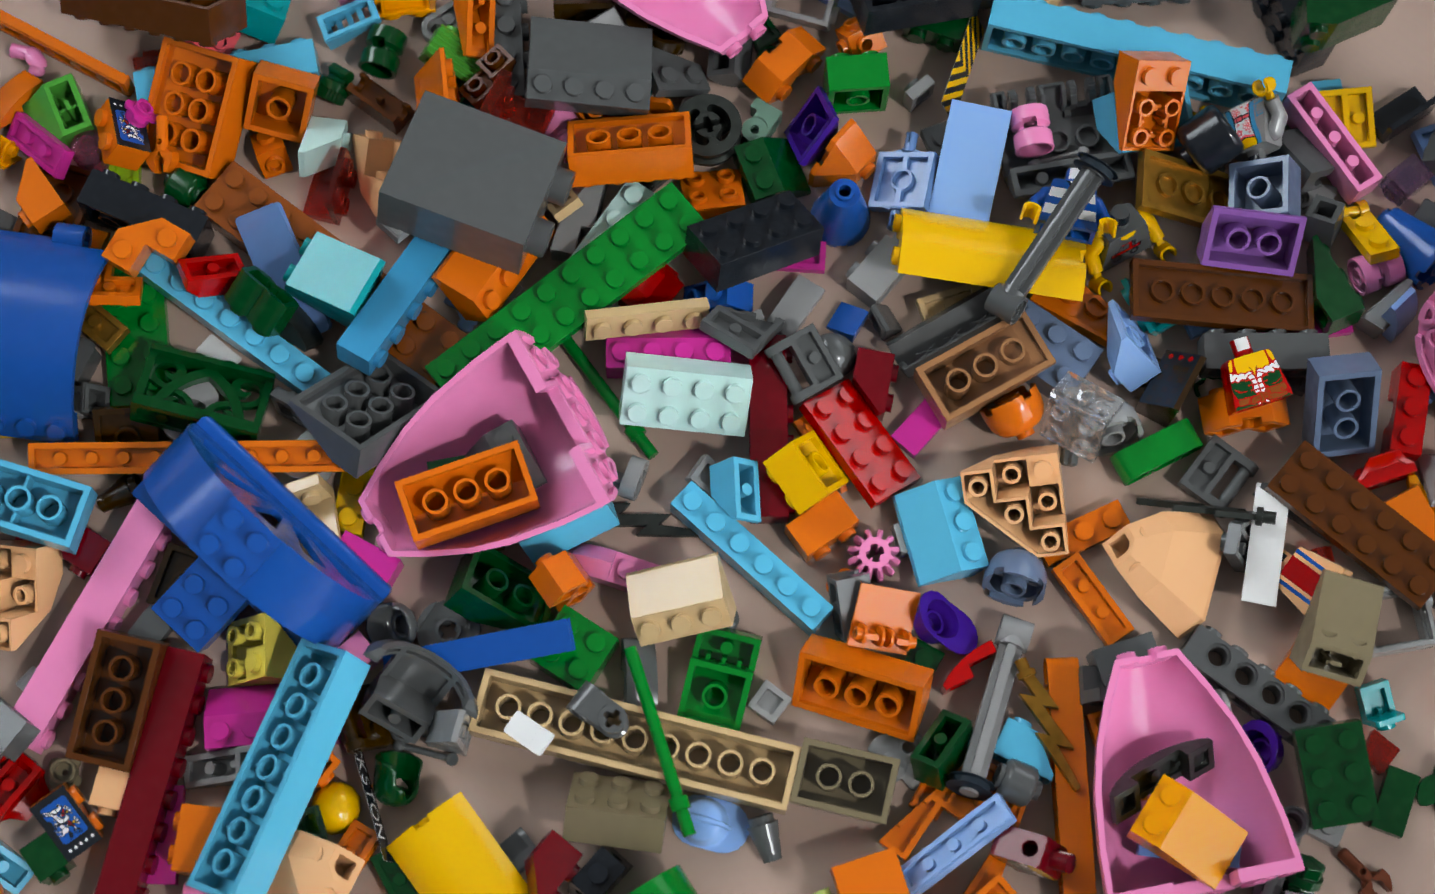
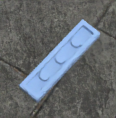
M997 792L901 865L909 894H923L1017 822L1016 817L1001 794Z

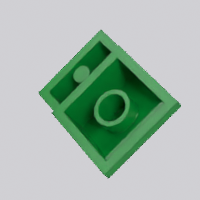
M727 627L697 634L677 716L740 731L763 636Z

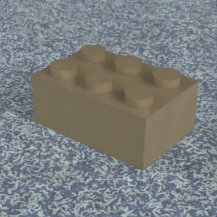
M804 737L789 802L799 806L887 826L901 759Z
M574 771L565 808L563 838L566 841L661 854L668 817V800L670 799L667 784L656 780L640 781L625 776L611 777L598 775L590 771Z

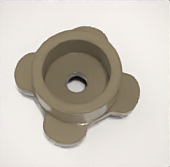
M57 757L51 759L48 764L51 778L49 781L50 787L55 789L65 781L69 786L75 784L79 787L82 783V777L79 776V767L82 762L74 759H59ZM64 770H68L66 776L63 775Z

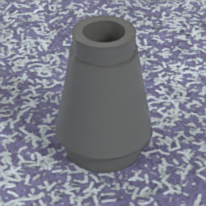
M772 812L748 819L749 828H747V831L762 857L763 863L781 859L778 819L774 820Z

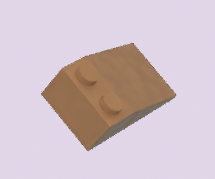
M1024 310L1014 325L1001 321L915 368L913 379L945 431L973 416L1056 363V360Z

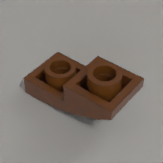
M499 43L475 62L480 70L458 89L462 96L477 110L485 107L497 94L516 64V60Z

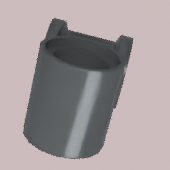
M588 681L583 683L566 706L573 715L586 724H590L610 739L623 737L629 729L626 711ZM618 715L620 725L613 724L609 728L607 718L615 719Z

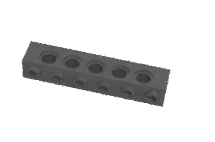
M1200 624L1180 649L1214 690L1222 689L1229 701L1254 719L1267 722L1274 729L1275 733L1281 735L1282 739L1293 747L1290 729L1336 721L1329 716L1330 712L1327 708L1317 702H1309L1302 697V691L1293 684H1284L1278 680L1271 668L1264 664L1257 665L1248 658L1249 654L1237 645L1231 646L1222 640V635L1213 627H1204ZM1210 651L1220 655L1222 659L1221 666H1215L1209 661L1208 653ZM1236 670L1243 671L1247 675V685L1237 682L1235 678ZM1263 689H1267L1274 694V704H1268L1263 700ZM1290 708L1300 712L1302 716L1300 724L1294 723L1290 719Z

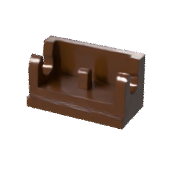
M361 72L359 74L361 79L358 85L355 86L350 82L345 88L350 102L398 135L414 116L415 110L408 103L402 102L371 80L367 74Z

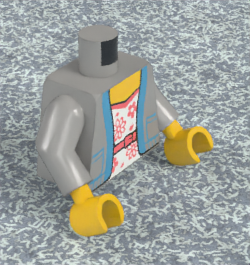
M1268 76L1263 79L1265 88L1260 79L1252 83V91L1257 97L1222 112V115L1244 144L1243 152L1234 158L1241 162L1266 158L1267 154L1279 150L1282 146V136L1287 124L1288 114L1278 94L1273 93L1276 88V81L1272 77ZM1203 105V106L1199 107V110L1201 111V110H1202L1203 108H1205L1206 106Z

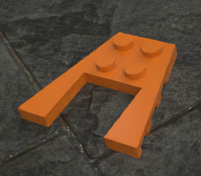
M992 762L987 775V779L991 782L997 768ZM947 786L943 791L936 789L877 843L885 849L894 847L897 857L905 862L940 808L960 821L984 801L958 795L949 790ZM1006 802L1017 819V822L1011 826L1019 828L1026 806L1019 807ZM988 854L963 894H975L997 874L1003 875L1006 864Z

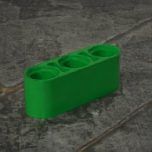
M1185 418L1118 451L1109 460L1124 486H1127L1196 452L1203 447V443L1189 419Z

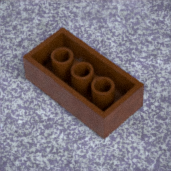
M97 629L65 758L123 772H131L166 650L170 643L112 629Z

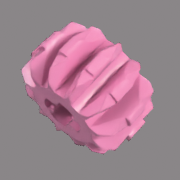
M868 529L864 532L865 540L858 535L854 537L853 541L856 546L848 547L847 552L853 557L848 559L847 564L848 566L858 565L856 569H859V573L868 572L870 580L872 575H875L877 582L882 583L884 580L883 573L892 577L895 571L891 566L896 567L900 565L901 560L895 557V555L899 554L900 549L899 546L889 547L894 541L893 536L883 540L881 539L883 530L879 529L876 537H873ZM870 551H876L875 555L880 553L878 562H872V557L870 560L867 558Z

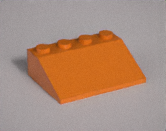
M163 37L148 102L153 107V113L168 116V147L172 152L179 153V163L176 168H182L187 172L206 178L218 179L235 160L244 125L253 73L259 63L187 42L175 41L173 38ZM149 122L146 127L151 152H153L156 148V124Z

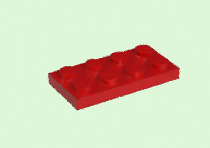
M849 379L803 402L799 407L801 413L871 509L914 485L921 478Z

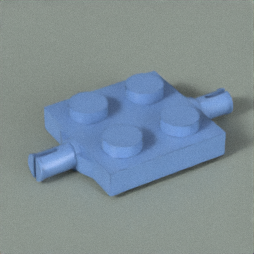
M912 131L911 133L906 132L904 148L896 151H879L868 208L872 212H889L887 229L891 231L895 213L900 214L901 208L926 212L929 210L939 156L935 151L916 150L919 134Z

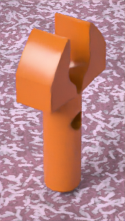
M160 114L156 116V148L147 157L146 163L153 173L162 174L161 160L164 159L163 172L172 173L179 163V153L172 152L168 147V116Z

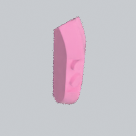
M582 543L568 550L577 558L592 581L627 592L626 573L660 566L615 550Z

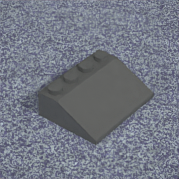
M531 16L524 107L619 117L647 115L650 110L653 29Z
M388 354L384 365L381 368L376 367L370 376L347 364L289 399V406L332 462L357 479L380 463L401 430L440 388Z

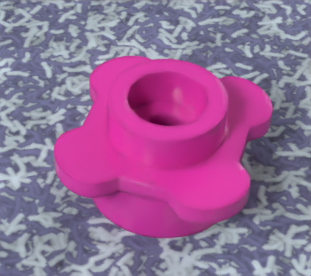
M141 98L138 101L128 99L125 101L124 106L127 109L125 116L130 124L137 128H145L149 122L156 124L157 115L153 113V107L146 99Z

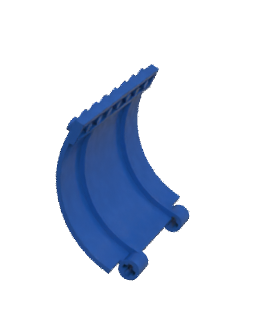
M58 222L54 226L52 237L0 230L1 436L49 443L78 442L79 440L77 413L74 412V383L78 346L92 292L102 270L107 264V261L101 256L104 250L91 248L92 230L89 226Z

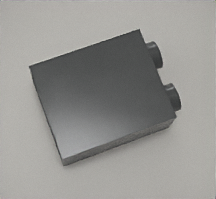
M425 90L379 190L377 223L401 230L412 236L519 275L527 253L543 258L555 226L554 222L543 218L548 203L564 207L570 194L576 172L562 167L567 143Z

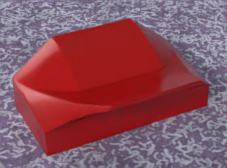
M238 253L178 259L176 266L186 291L201 298L225 295L242 267H244V264Z
M666 264L618 301V305L629 306L672 301L682 289L684 283L678 278V272Z
M1397 448L1370 457L1365 466L1357 469L1352 477L1372 491L1407 479V476L1413 475L1418 469L1414 461L1407 459L1401 450Z
M24 752L15 762L9 759L0 769V822L8 819L29 821L33 816L30 811L32 804L50 792L44 779L45 770Z

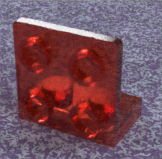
M500 69L480 111L545 134L555 115V110L524 107L525 98L515 95V86L511 85L513 72Z
M340 148L335 166L313 175L303 213L313 220L340 225L342 216H347L350 206L348 194L350 188H355L358 174L354 168V160L351 159L347 148Z

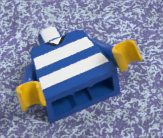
M1069 168L1065 179L1054 178L1050 186L1042 187L1028 202L1024 203L1019 219L1022 220L1023 217L1031 218L1033 220L1032 224L1035 225L1034 233L1038 234L1080 170L1078 168ZM1097 191L1065 237V240L1092 245L1096 231L1098 238H1101L1103 233L1110 234L1112 238L1116 237L1118 222L1110 217L1103 199L1097 196Z

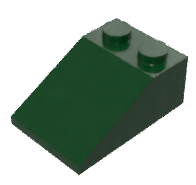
M1299 0L1291 14V48L1300 49L1306 53H1313L1382 25L1398 0Z
M494 548L465 554L460 559L443 606L469 621L505 630L548 622L553 608L548 607L528 578L532 571Z

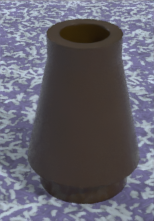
M125 474L103 493L99 494L96 502L102 512L106 513L112 509L134 504L137 498L131 493L142 482L136 474Z

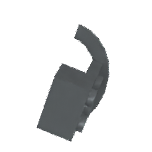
M393 639L376 641L365 650L363 655L376 663L383 656L393 655L366 689L358 712L364 717L415 744L431 725L437 705L452 687L455 688L461 699L462 710H466L468 715L474 719L478 717L476 698L466 679L450 663L437 654L419 645Z

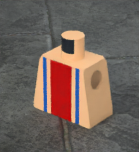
M1301 546L1293 555L1283 549L1279 589L1304 615H1306L1323 569L1350 577L1353 574L1349 569Z

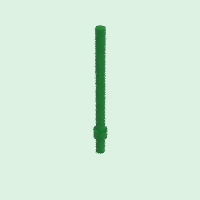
M570 337L562 343L563 347L619 420L620 400L574 339ZM623 425L626 436L631 442H636L648 460L654 458L659 453L645 435L647 431L644 427Z
M631 646L624 649L671 797L668 802L672 813H676L683 838L696 834L688 810L691 808L687 794H683L637 647Z

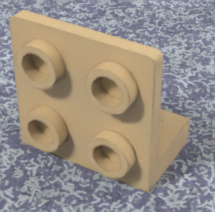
M318 473L283 484L341 538L334 489ZM299 541L302 551H303L306 555H309L308 552L306 551V549L303 547V545H302L301 542Z

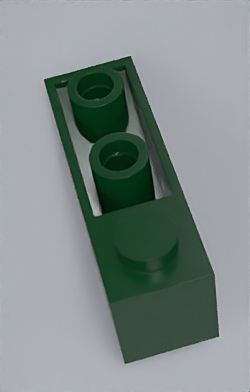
M1314 235L1306 251L1307 273L1313 275L1314 319L1323 333L1331 335L1358 323L1365 307L1360 294L1354 292L1348 283L1345 271L1339 268L1333 260L1329 247L1322 243L1317 235Z

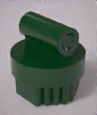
M332 63L328 69L329 74H322L320 77L317 95L338 106H343L348 97L345 88L354 80V73L337 63Z
M1300 853L1305 870L1287 876L1282 889L1283 891L1301 894H1315V892L1320 890L1324 881L1322 876L1326 867L1313 856Z

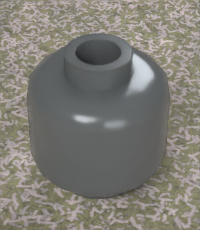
M1009 759L1005 764L1001 762L997 766L992 778V783L995 785V793L1001 794L1006 802L1019 807L1026 806L1031 800L1036 801L1043 788V782L1039 781V771L1037 768L1016 759Z

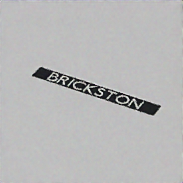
M363 752L354 753L383 860L393 863L392 856L386 849L388 841Z

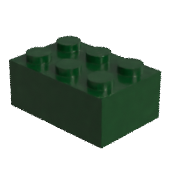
M1354 718L1290 729L1306 813L1310 821L1309 826L1313 830L1381 819L1362 721L1360 719Z

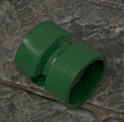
M371 25L365 41L368 47L362 50L358 63L359 68L375 78L384 80L394 79L400 65L398 57L403 55L408 40L407 36L399 29L389 25Z

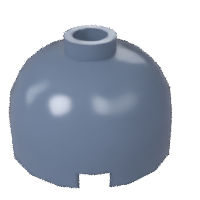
M1015 547L996 553L988 561L989 566L984 571L982 588L984 590L986 587L990 590L989 597L1005 605L1023 607L1024 601L1033 600V606L1044 599L1047 572L1042 561L1025 548Z

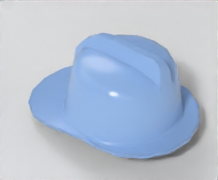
M706 795L689 796L691 808L688 810L696 834L683 838L676 813H673L672 826L675 834L682 842L693 847L716 853H730L738 850L746 842L749 835L746 813L738 805L729 801Z

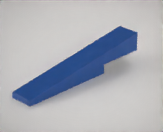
M570 618L421 646L443 658L458 672L576 650ZM393 654L382 657L384 666Z

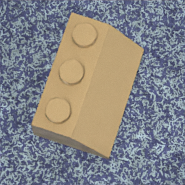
M718 552L626 573L630 617L641 647L733 626L737 607Z

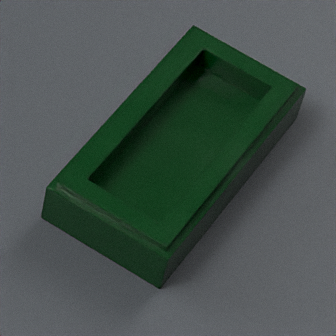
M1391 765L1387 766L1377 796L1381 819L1370 821L1368 827L1398 839L1402 838L1421 777Z

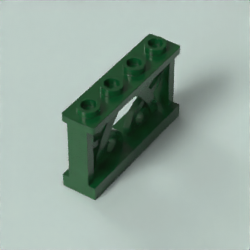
M152 343L136 392H134L131 400L130 420L182 433L189 424L197 423L204 416H211L237 441L258 440L271 399L269 394L274 390L276 375L264 369H255L236 364L232 361L207 357L201 353H191L175 349L169 345ZM158 368L165 370V378L169 382L168 384L157 377L155 371ZM166 370L172 371V372H176V373L170 374V373H168ZM150 382L160 389L154 397L146 395ZM210 382L221 393L225 401L215 402L205 409L194 407L189 395L182 390L193 385ZM251 392L260 394L259 398L252 402H240V400L249 398ZM178 398L182 400L185 404L177 403ZM257 409L254 421L244 419L243 411ZM222 410L223 414L217 413L216 411Z

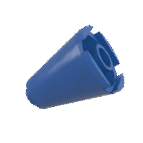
M850 179L836 180L817 198L810 212L824 227L822 241L826 242L830 247H849L855 245L864 238L870 226L871 216L868 205L858 185Z
M1399 208L1384 210L1377 220L1400 247V254L1404 261L1407 278L1413 280V286L1418 290L1424 289L1421 284L1425 282L1429 285L1434 284L1435 228Z

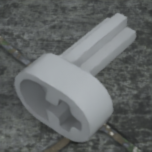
M633 455L625 473L617 471L618 479L613 482V486L618 489V496L632 501L637 499L648 472V460Z

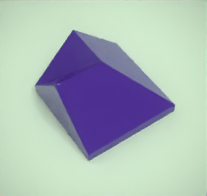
M819 85L784 132L799 164L802 166L820 162L827 151L825 150L826 146L838 133L839 118L823 87Z

